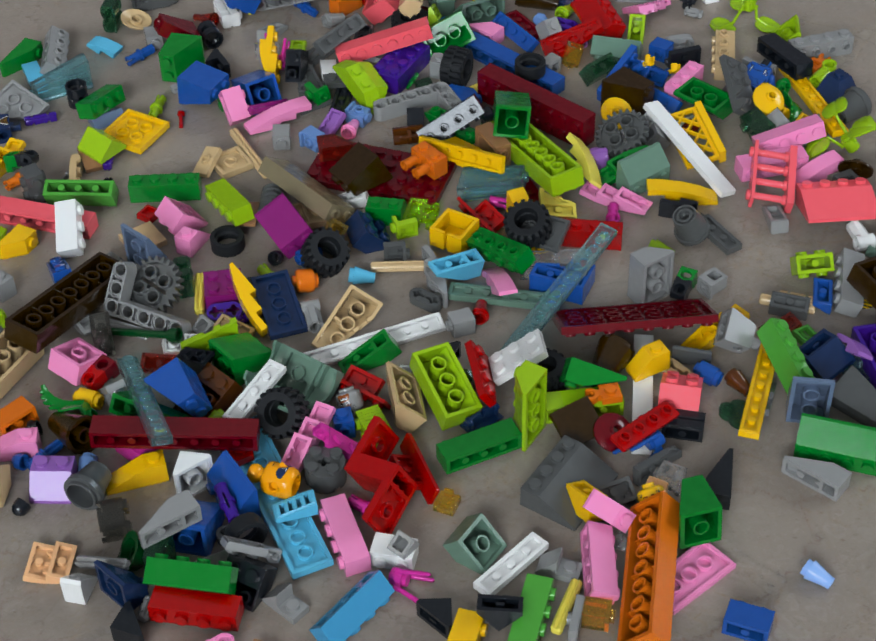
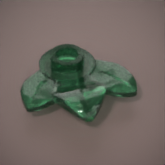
M736 399L731 401V403H721L719 406V416L723 420L729 421L732 427L739 430L746 401Z

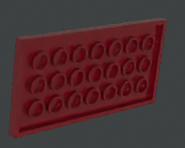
M327 138L325 145L319 151L307 174L326 188L344 191L340 186L341 184L337 185L333 182L329 169L357 143ZM363 144L380 158L393 176L391 180L367 190L369 196L404 199L407 201V204L436 209L457 168L456 163L447 161L448 173L436 180H433L426 174L416 179L411 172L413 168H416L415 166L407 171H404L400 166V161L410 157L411 153Z
M702 298L551 310V318L564 337H575L576 334L584 333L586 336H592L596 332L614 334L618 330L634 332L635 329L642 328L644 331H652L654 327L673 329L674 326L682 325L684 328L693 327V324L711 326L713 323L719 322V314Z

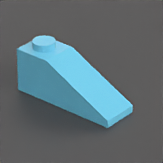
M474 248L428 261V266L437 277L466 281L481 276L485 260L477 249Z

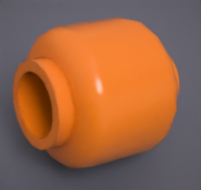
M311 268L297 269L295 274L291 276V282L296 292H314L315 288H318L319 285L318 273H315Z

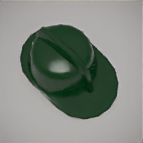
M131 530L125 535L117 558L130 560L131 565L128 571L138 570L146 563L149 547L143 550L137 532Z

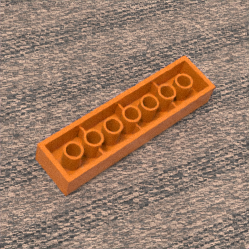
M664 490L630 507V511L636 514V517L628 528L617 641H671L680 503Z

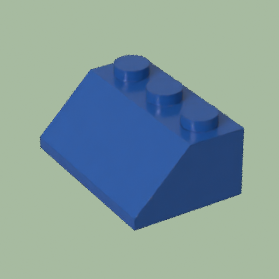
M227 450L223 451L206 474L208 484H206L207 491L211 496L214 495L216 502L219 503L220 501L214 491V486L220 482H226L231 496L236 500L235 505L239 514L254 512L261 518L256 487ZM225 498L226 504L230 508L228 500Z

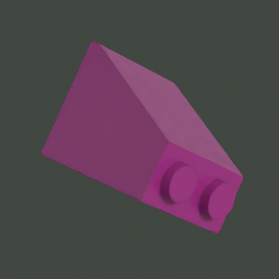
M283 193L254 215L288 259L295 256V252L302 248L308 236L313 233V230Z

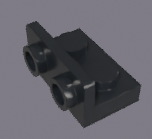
M696 45L669 51L668 59H664V63L669 69H671V63L680 64L681 68L690 60L700 64L702 48Z

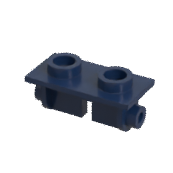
M497 403L491 408L486 406L481 412L478 411L472 416L466 417L465 421L460 424V427L468 433L494 424L503 419L504 416L498 412L500 406Z

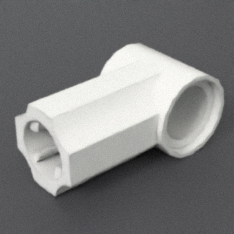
M851 221L846 225V230L853 239L852 243L855 251H866L869 245L876 248L875 235L868 233L861 221Z

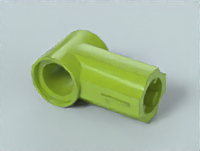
M825 59L822 62V67L810 76L809 81L816 89L828 73L837 69V62L833 59Z

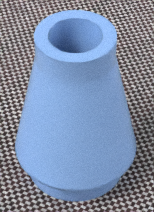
M809 559L800 572L804 576L803 579L823 586L826 589H829L835 580L816 560Z

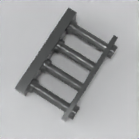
M356 12L317 39L312 44L314 47L308 50V64H312L313 67L320 63V60H324L334 53L335 48L341 43L350 41L351 36L367 25L361 16Z

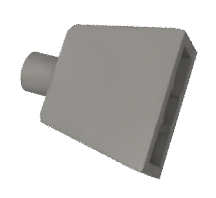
M732 307L721 313L713 345L741 354L750 348L757 350L761 341L754 337L756 325L738 310Z

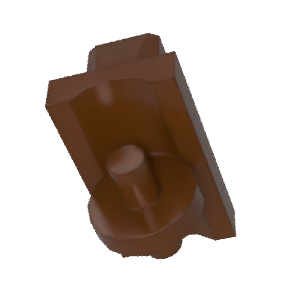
M423 125L392 128L394 145L418 143L419 136L416 131L423 127Z

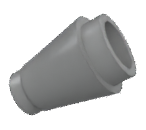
M325 13L321 17V22L325 28H331L342 23L346 18L344 13Z

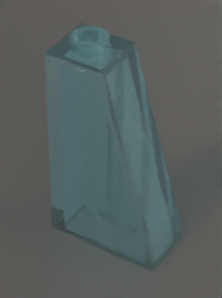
M81 53L30 82L31 89L29 91L43 101L48 102L67 96L65 84L72 79H83L86 82L87 90L94 88L86 56L84 53Z
M525 165L505 166L504 174L474 167H463L456 188L457 194L464 202L488 198L490 195L506 194V191L519 187H524L525 189L526 183L529 182V173L526 172Z

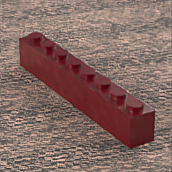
M93 415L89 428V439L91 448L258 451L260 423L259 419Z

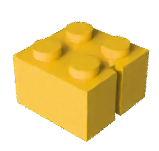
M447 208L429 228L430 245L443 250L447 248V251L453 254L466 251L469 248L466 241L479 229V219Z

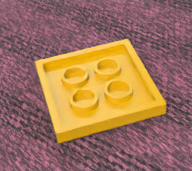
M128 108L104 132L126 144L127 148L125 150L141 155L170 128L169 121Z

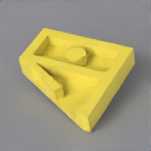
M539 188L540 205H545L549 215L577 219L576 203L565 200L561 196L552 197L543 188Z

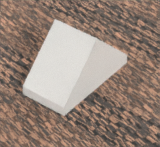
M74 573L60 577V585L65 601L86 605L98 577L83 573Z

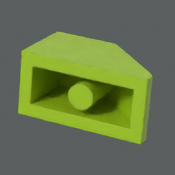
M630 14L627 39L641 41L643 45L646 15Z

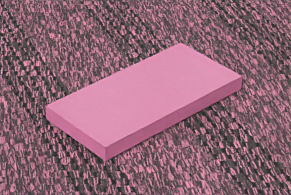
M711 543L693 546L680 555L676 560L673 615L734 570L736 563Z

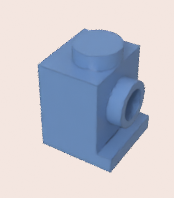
M352 101L345 109V114L347 115L345 118L346 123L352 119H357L360 123L359 127L364 128L372 119L371 108L358 105L356 101Z
M310 125L299 132L300 147L305 146L317 153L325 145V133Z

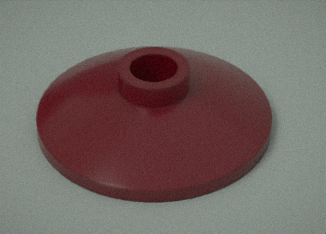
M617 413L601 415L596 420L593 428L597 443L609 452L618 449L610 441L611 435L616 433L613 428L619 431L629 422Z

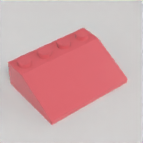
M857 177L852 180L839 178L836 181L822 179L820 182L805 180L802 183H796L795 204L808 223L876 219V197L872 185L866 178Z

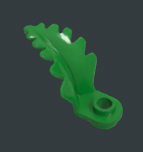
M782 78L776 82V88L781 91L784 103L790 109L789 121L794 122L801 114L800 111L802 109L797 103L792 101L788 94L791 89L789 79Z
M45 384L41 385L40 393L43 395L40 398L44 400V405H50L48 407L50 410H57L58 412L80 410L82 415H98L97 411L85 400L68 401L59 399L48 391Z

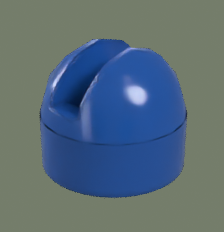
M18 453L12 457L11 463L15 469L24 471L27 469L25 461L30 458L27 454Z

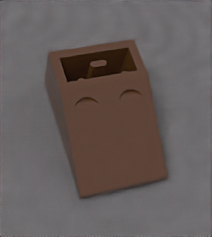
M209 362L198 375L213 407L203 417H208L214 410L220 408L224 412L227 411L244 390L237 382ZM175 405L172 408L187 415H190L181 408H179L177 405Z

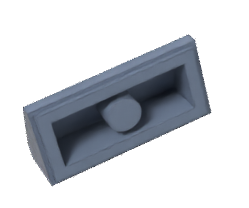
M114 108L95 120H87L93 128L102 129L111 125L124 112L122 108Z

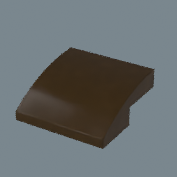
M588 396L549 415L561 439L566 435L585 444L595 438L593 428L599 416Z

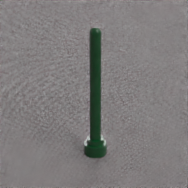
M101 327L98 330L101 335L167 339L170 343H180L183 338L182 329L173 327L167 331Z

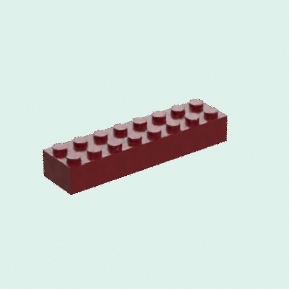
M489 63L477 72L478 94L481 95L483 102L493 106L495 90L529 93L531 102L530 123L534 127L570 145L572 144L566 139L569 133L580 138L586 146L594 141L596 113L492 63Z

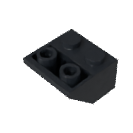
M239 552L238 555L229 553L226 561L232 562V567L239 568L235 595L242 596L244 609L254 612L262 602V598L271 590L278 568L258 559L247 557L244 553Z

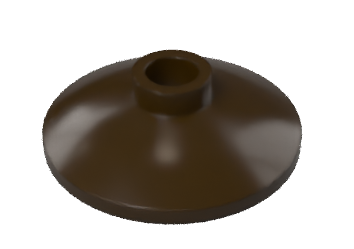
M860 159L844 160L838 164L839 172L852 169L859 177L866 179L870 178L874 172L869 164Z

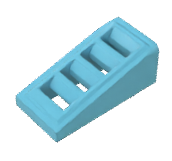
M313 489L272 505L276 523L318 515V505ZM284 509L285 513L281 514L280 510Z

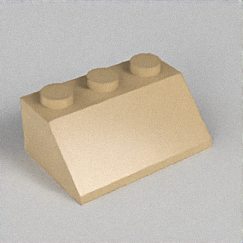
M387 361V386L395 425L400 430L413 433L427 421L420 386L413 374Z

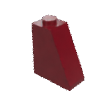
M161 13L154 20L153 27L157 34L167 39L171 32L201 36L192 21Z

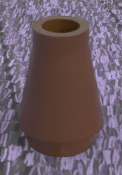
M731 369L724 377L726 384L747 397L750 383L741 370Z

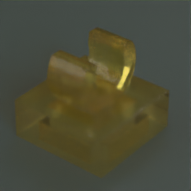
M445 488L444 491L441 490L433 504V511L453 516L461 502V496L454 494V490Z

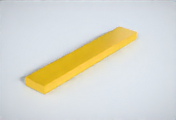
M423 135L419 136L418 144L426 141L445 154L447 161L498 174L505 173L506 156Z

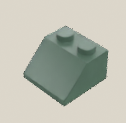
M482 513L467 516L445 541L443 547L455 562L482 575L507 547V544Z

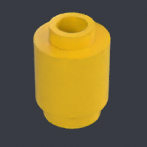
M80 387L74 392L73 401L85 400L92 408L100 410L104 404V395L100 394L99 391Z

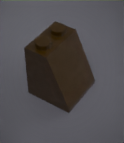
M622 67L602 80L601 106L607 99L618 97L625 100L632 110L634 109L636 113L640 112L643 116L646 113L643 109L644 103L653 101L655 82L626 67Z
M360 142L354 145L329 169L333 182L337 185L341 184L340 186L346 193L351 192L355 196L393 178L380 158Z

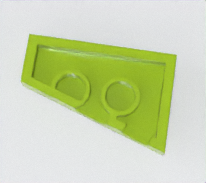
M236 317L229 319L230 322L223 326L220 324L214 326V330L208 333H199L180 342L181 350L185 347L210 350L208 340L239 334Z

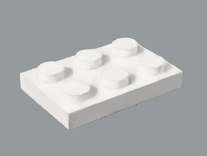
M538 328L488 357L493 381L497 386L513 378L515 369L521 366L525 360L537 364L549 357L543 334Z

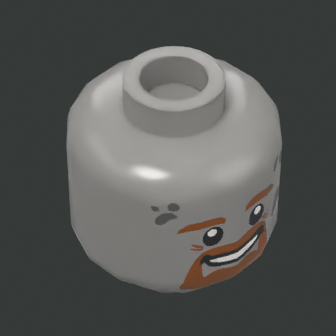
M354 386L338 390L339 394L335 396L338 408L350 406L354 416L355 411L364 407L359 389H354Z

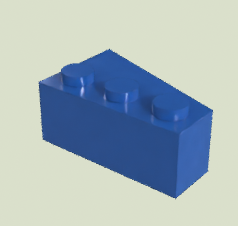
M536 263L529 274V291L562 294V300L583 305L595 282L596 265L578 267V264H572V267L560 266V263Z

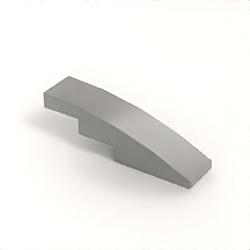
M428 244L421 247L427 288L432 293L440 296L442 306L448 308L446 278L437 277L428 266V261L438 258Z

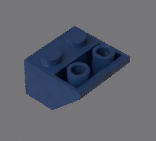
M357 210L344 223L352 247L365 254L384 250L383 242H391L390 235L385 229L386 225L381 220L372 218L367 212L363 213Z
M824 328L799 347L805 356L809 368L813 372V376L819 379L832 380L856 361L851 353L845 351L846 346L841 340Z

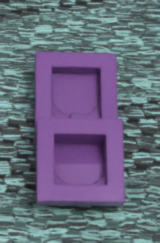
M841 333L837 334L841 342L847 345L846 352L863 359L873 360L871 352L865 345Z

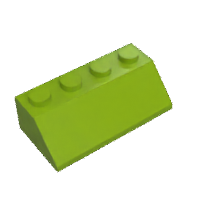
M449 342L412 353L409 366L442 431L462 424L466 417H470L482 409L483 406Z
M525 360L521 366L515 369V386L513 389L515 392L513 420L522 433L521 450L524 452L527 451L546 426L547 368Z

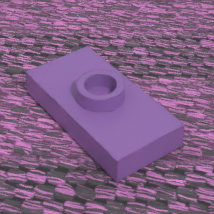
M331 108L318 128L325 133V141L327 138H333L347 117L344 112Z

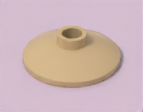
M127 9L120 16L125 26L136 30H143V27H149L152 23L149 14L139 9Z

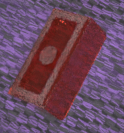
M142 353L140 372L153 373L173 360L177 355Z

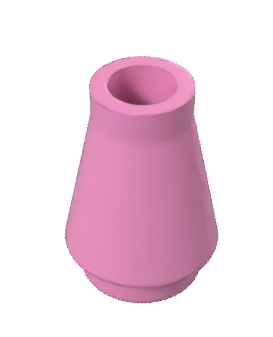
M352 119L341 127V136L346 140L354 139L360 125L359 121Z

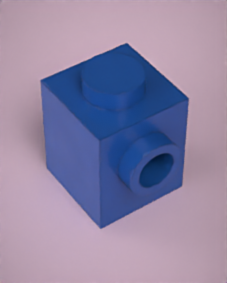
M656 37L649 44L648 54H650V57L655 56L656 61L664 63V59H668L669 51L674 50V42Z
M351 407L336 409L331 420L332 428L349 438H355V422Z

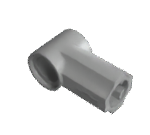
M319 299L300 301L299 304L308 331H311L313 334L319 333L324 325Z

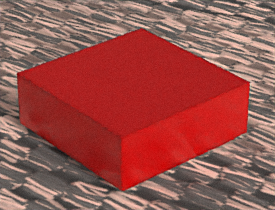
M147 204L136 214L137 219L153 223L158 219L154 214L157 208Z

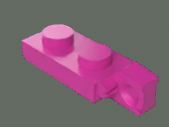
M321 422L312 429V435L321 439L324 442V447H339L345 459H350L358 442Z

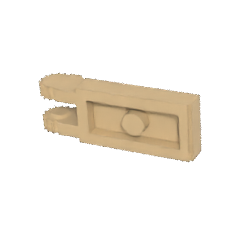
M78 153L70 157L69 180H81L83 165L80 163L81 156Z

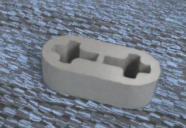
M690 34L670 35L665 38L668 41L674 42V50L694 46V40Z

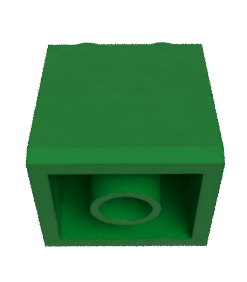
M171 32L158 53L162 81L177 83V77L196 60L205 64L202 36Z
M248 332L208 340L210 351L215 352L212 365L240 386L245 384V380H243L245 371L257 372L261 370L269 360L272 352L269 347H265L257 337H253Z
M703 475L682 479L679 509L680 549L718 541L722 537L723 506Z

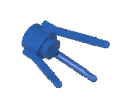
M658 430L630 448V451L633 452L645 445L650 451L654 450L650 455L651 457L653 454L663 450L662 445L666 443L665 437ZM618 448L614 450L612 454L615 455L622 451Z

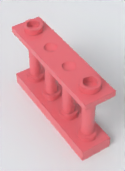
M755 140L754 146H750L749 189L746 190L745 200H748V207L751 208L754 199L781 203L784 213H791L795 199L798 146L791 145L789 151L785 153L759 149V140ZM758 156L784 160L786 166L779 167L757 163ZM757 170L783 174L785 180L782 182L756 178ZM756 185L780 188L784 191V195L755 192Z

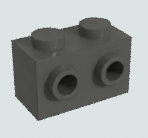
M36 163L18 168L20 173L19 181L24 189L22 192L24 199L45 203L46 200L42 195L45 184L44 180L46 179L44 171L40 170Z

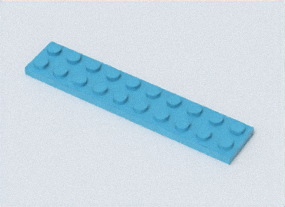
M262 428L260 429L258 451H253L255 460L239 466L246 476L251 464L258 463L265 468L271 461L281 463L282 459L272 439L262 433ZM260 482L253 483L258 492L261 515L277 548L282 550L281 556L292 579L295 580L333 566L334 560L312 517L276 523L272 505L283 501V499L265 494L261 490ZM284 509L280 510L281 514L285 513Z

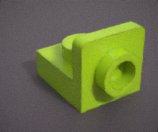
M395 215L392 216V223H390L391 233L395 234L397 240L417 236L418 221L416 217L398 221Z

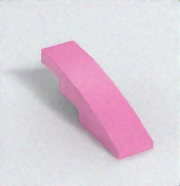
M305 96L288 100L251 118L244 123V128L250 135L270 131L273 129V124L296 119V113L312 110V104Z
M587 181L579 192L580 195L604 206H608L611 202H616L619 205V210L627 213L645 215L653 205V202L623 186L618 190L607 183L599 189Z
M503 268L482 269V277L486 278L487 285L491 286L492 294L503 296L518 293L513 280Z
M319 401L315 402L309 417L305 416L298 433L294 432L281 462L297 468L300 472L304 468V457L309 452V449L312 446H318L321 439L312 435V429L320 422L329 426L336 411L334 406Z

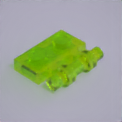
M410 198L402 220L416 217L418 228H420L421 223H424L425 229L429 230L439 215L440 204L435 202L433 205H429L426 199Z

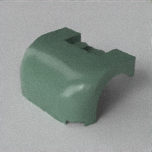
M274 339L269 359L286 366L287 371L273 388L293 387V389L300 390L299 394H304L306 396L304 400L309 401L310 405L307 408L311 409V411L316 401L328 404L334 396L344 373ZM245 371L243 380H245L246 387L259 371ZM280 402L277 408L288 413L286 405Z

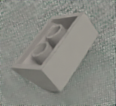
M645 246L630 253L627 296L635 304L656 302L670 295L675 251Z

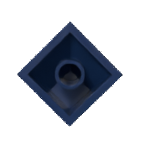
M839 68L828 73L816 90L829 104L842 97L846 89L856 85L852 76Z
M99 560L94 562L101 591L119 606L123 607L125 602L130 601L133 610H135L143 603V598L149 595V585L143 584V577L139 578L133 572Z

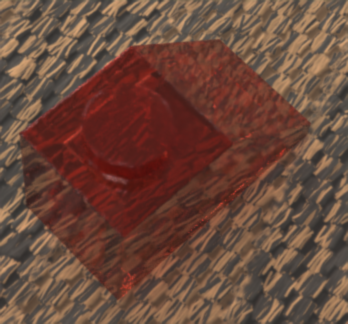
M335 134L316 136L320 162L340 160L353 147V142Z

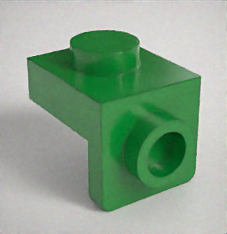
M310 81L304 84L306 89L304 92L305 96L317 106L331 99L327 85L317 89Z

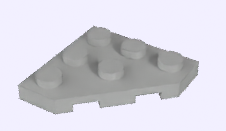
M13 79L0 91V114H8L10 122L23 121L25 116L33 117V115L45 113L50 108L48 103Z

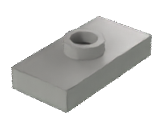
M576 594L573 612H568L566 625H569L568 641H578L585 610L584 595Z

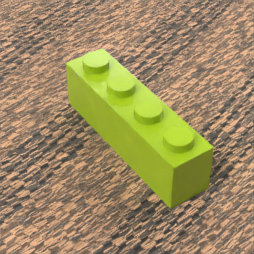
M225 178L205 185L207 201L211 202L213 207L218 209L220 214L224 215L226 220L235 227L255 219L251 203Z
M597 386V387H588V388H593V389H596V390H597V389H598V386ZM588 388L547 392L546 424L552 423L549 417L551 413L585 397V389ZM624 398L622 402L602 405V402L598 401L593 407L599 417L605 413L623 415Z

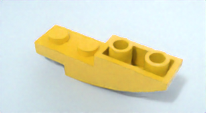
M268 25L266 39H260L261 62L264 71L274 73L277 84H280V74L278 73L282 69V60H279L277 46H275V42H278V32L275 31L274 26Z

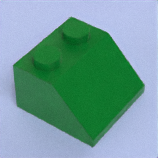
M368 196L365 211L372 218L379 219L386 226H390L392 216L394 215L398 221L404 220L407 201L397 198Z

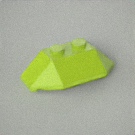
M344 60L333 65L332 68L357 102L364 107L371 108V113L374 115L373 102L386 97L388 86L372 64L365 61Z

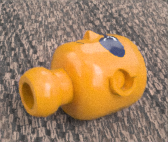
M271 461L265 468L258 463L250 465L247 472V477L252 483L260 482L261 490L265 494L283 500L295 496L301 482L300 471L293 466L286 465L284 462Z

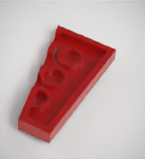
M595 17L542 39L539 42L545 56L552 52L563 57L592 39L593 35L603 32L604 28L599 17Z
M469 340L464 345L478 397L491 408L497 402L495 383L489 359L479 344L476 345L472 340Z

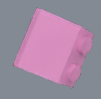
M166 196L154 213L159 218L158 221L162 225L167 226L168 231L173 235H176L183 226L199 230L208 224L190 205Z
M77 337L51 348L48 369L72 385L78 386L81 385V377L102 354L105 356L107 354Z

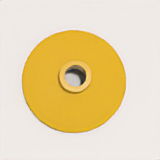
M761 84L755 88L752 98L759 111L768 115L777 107L780 111L783 109L784 97L778 88L770 84Z
M611 97L602 104L601 117L607 120V115L612 117L614 111L618 114L620 109L622 112H625L626 109H629V112H631L632 109L625 100ZM619 123L617 126H618L619 129H622V127H621V125H620V123Z

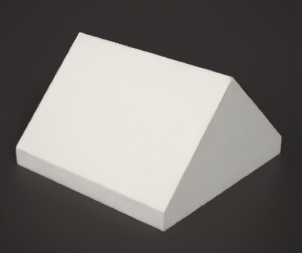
M180 451L173 470L176 494L188 489L195 496L207 489L206 484H208L206 474L213 466L210 454Z

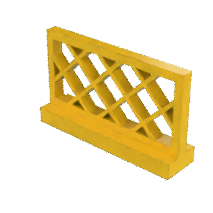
M701 101L694 102V107L670 114L675 120H678L679 125L681 122L690 124L687 129L683 128L684 131L696 137L694 142L703 152L709 151L713 153V156L708 157L711 162L718 160L719 163L726 161V149ZM691 113L694 115L692 120L684 118L685 115ZM694 125L700 127V131L695 132L691 128ZM701 138L707 142L705 145L697 143V141ZM676 147L686 169L694 168Z

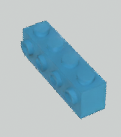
M380 570L368 572L309 630L317 641H345L349 636L358 633L361 629L360 625L364 621L373 618L376 614L375 611L379 607L384 606L390 601V596L395 590Z

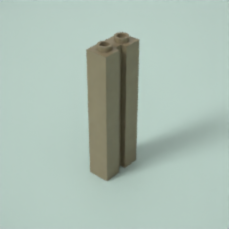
M270 156L264 157L258 172L324 220L333 222L336 220L339 223H345L353 215L356 208L290 161Z

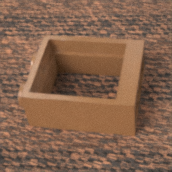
M490 121L475 126V146L483 151L506 156L505 173L511 171V143L506 137L493 136V124Z

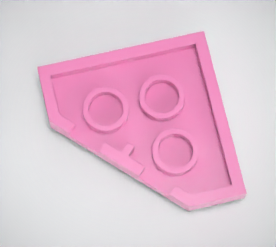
M657 0L622 8V13L628 14V16L630 14L647 15L666 9V6L671 5V0Z

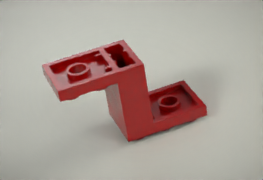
M373 416L350 459L347 461L344 470L364 490L375 493L361 518L375 532L392 534L418 484L399 464L387 461L400 438L378 416Z

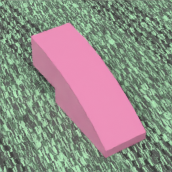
M835 150L814 158L796 171V183H802L805 180L820 182L822 179H827L828 175L838 172V164L844 161V158Z

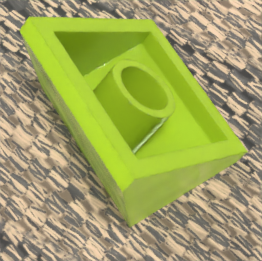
M794 15L772 33H776L787 42L789 39L801 37L798 15Z
M88 126L77 148L93 160L103 164L127 147L126 144L103 130Z

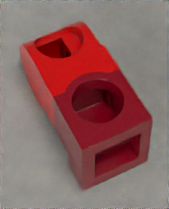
M102 354L82 375L81 385L95 391L101 389L111 377L115 379L120 374L116 361Z

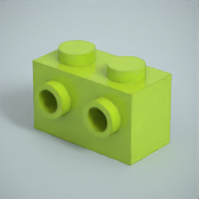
M815 250L814 254L807 255V251L796 252V256L790 257L792 276L798 275V279L810 278L809 274L816 273V277L828 276L827 272L835 271L833 252L825 253V250Z

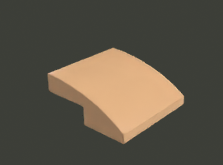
M34 541L22 581L39 584H60V577L70 575L78 546L56 541L55 546Z

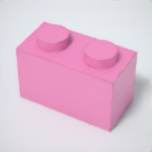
M240 85L220 91L218 97L230 126L250 119L251 115L247 110L250 105H247L245 92L240 88Z

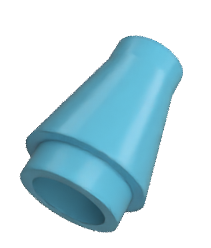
M356 266L354 268L350 267L348 282L353 284L374 283L376 272H370Z

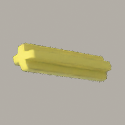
M203 272L195 274L194 310L196 315L205 313Z
M573 578L570 581L550 626L551 633L556 635L562 634L567 623L568 612L572 611L576 594H579L581 591V580Z

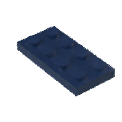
M287 269L251 277V284L256 289L257 302L262 308V316L265 324L268 326L270 340L308 332V327Z

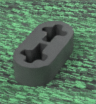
M413 288L409 292L411 304L431 313L439 312L442 309V299L440 296L423 288Z

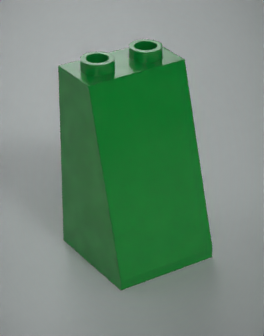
M495 90L493 136L528 139L531 116L529 93Z

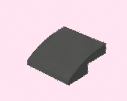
M630 476L595 487L628 510H630L631 506L639 503Z

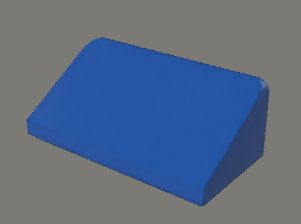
M814 278L813 306L830 315L833 300V280Z

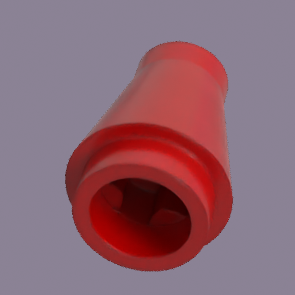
M483 299L478 300L472 310L476 319V325H483L489 320L487 302Z

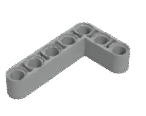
M440 81L378 99L373 102V114L376 121L382 122L406 115L407 108L423 107V109L438 105L448 111L462 101L446 82Z
M118 261L113 265L103 305L104 311L108 315L151 330L167 331L172 327L179 328L180 325L183 334L191 333L192 326L188 320L130 300L137 274L135 263Z

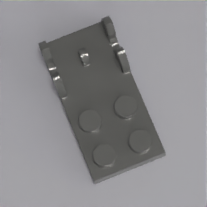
M723 54L719 57L733 113L756 122L765 114L759 111L753 102L751 80L747 73L748 68L743 62Z

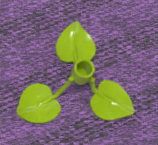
M731 0L730 6L738 10L733 21L729 22L725 18L717 17L711 20L709 26L714 31L722 29L736 31V27L733 25L741 12H752L754 10L755 27L760 31L772 33L781 25L769 17H758L757 0Z
M839 97L836 101H832L823 109L822 116L825 119H829L835 115L845 134L840 138L841 143L829 136L809 142L805 147L809 160L824 152L829 147L830 141L841 149L845 148L848 153H854L860 147L856 137L876 130L874 119L871 116H864L855 121L852 128L847 132L838 113L843 112L847 108L848 101L845 97Z

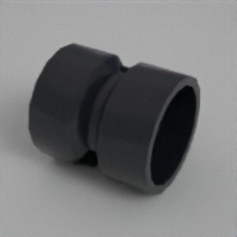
M206 20L198 25L197 30L207 48L215 49L222 44L223 35L213 21Z
M78 78L66 82L65 90L69 107L77 110L75 103L88 96L86 82Z

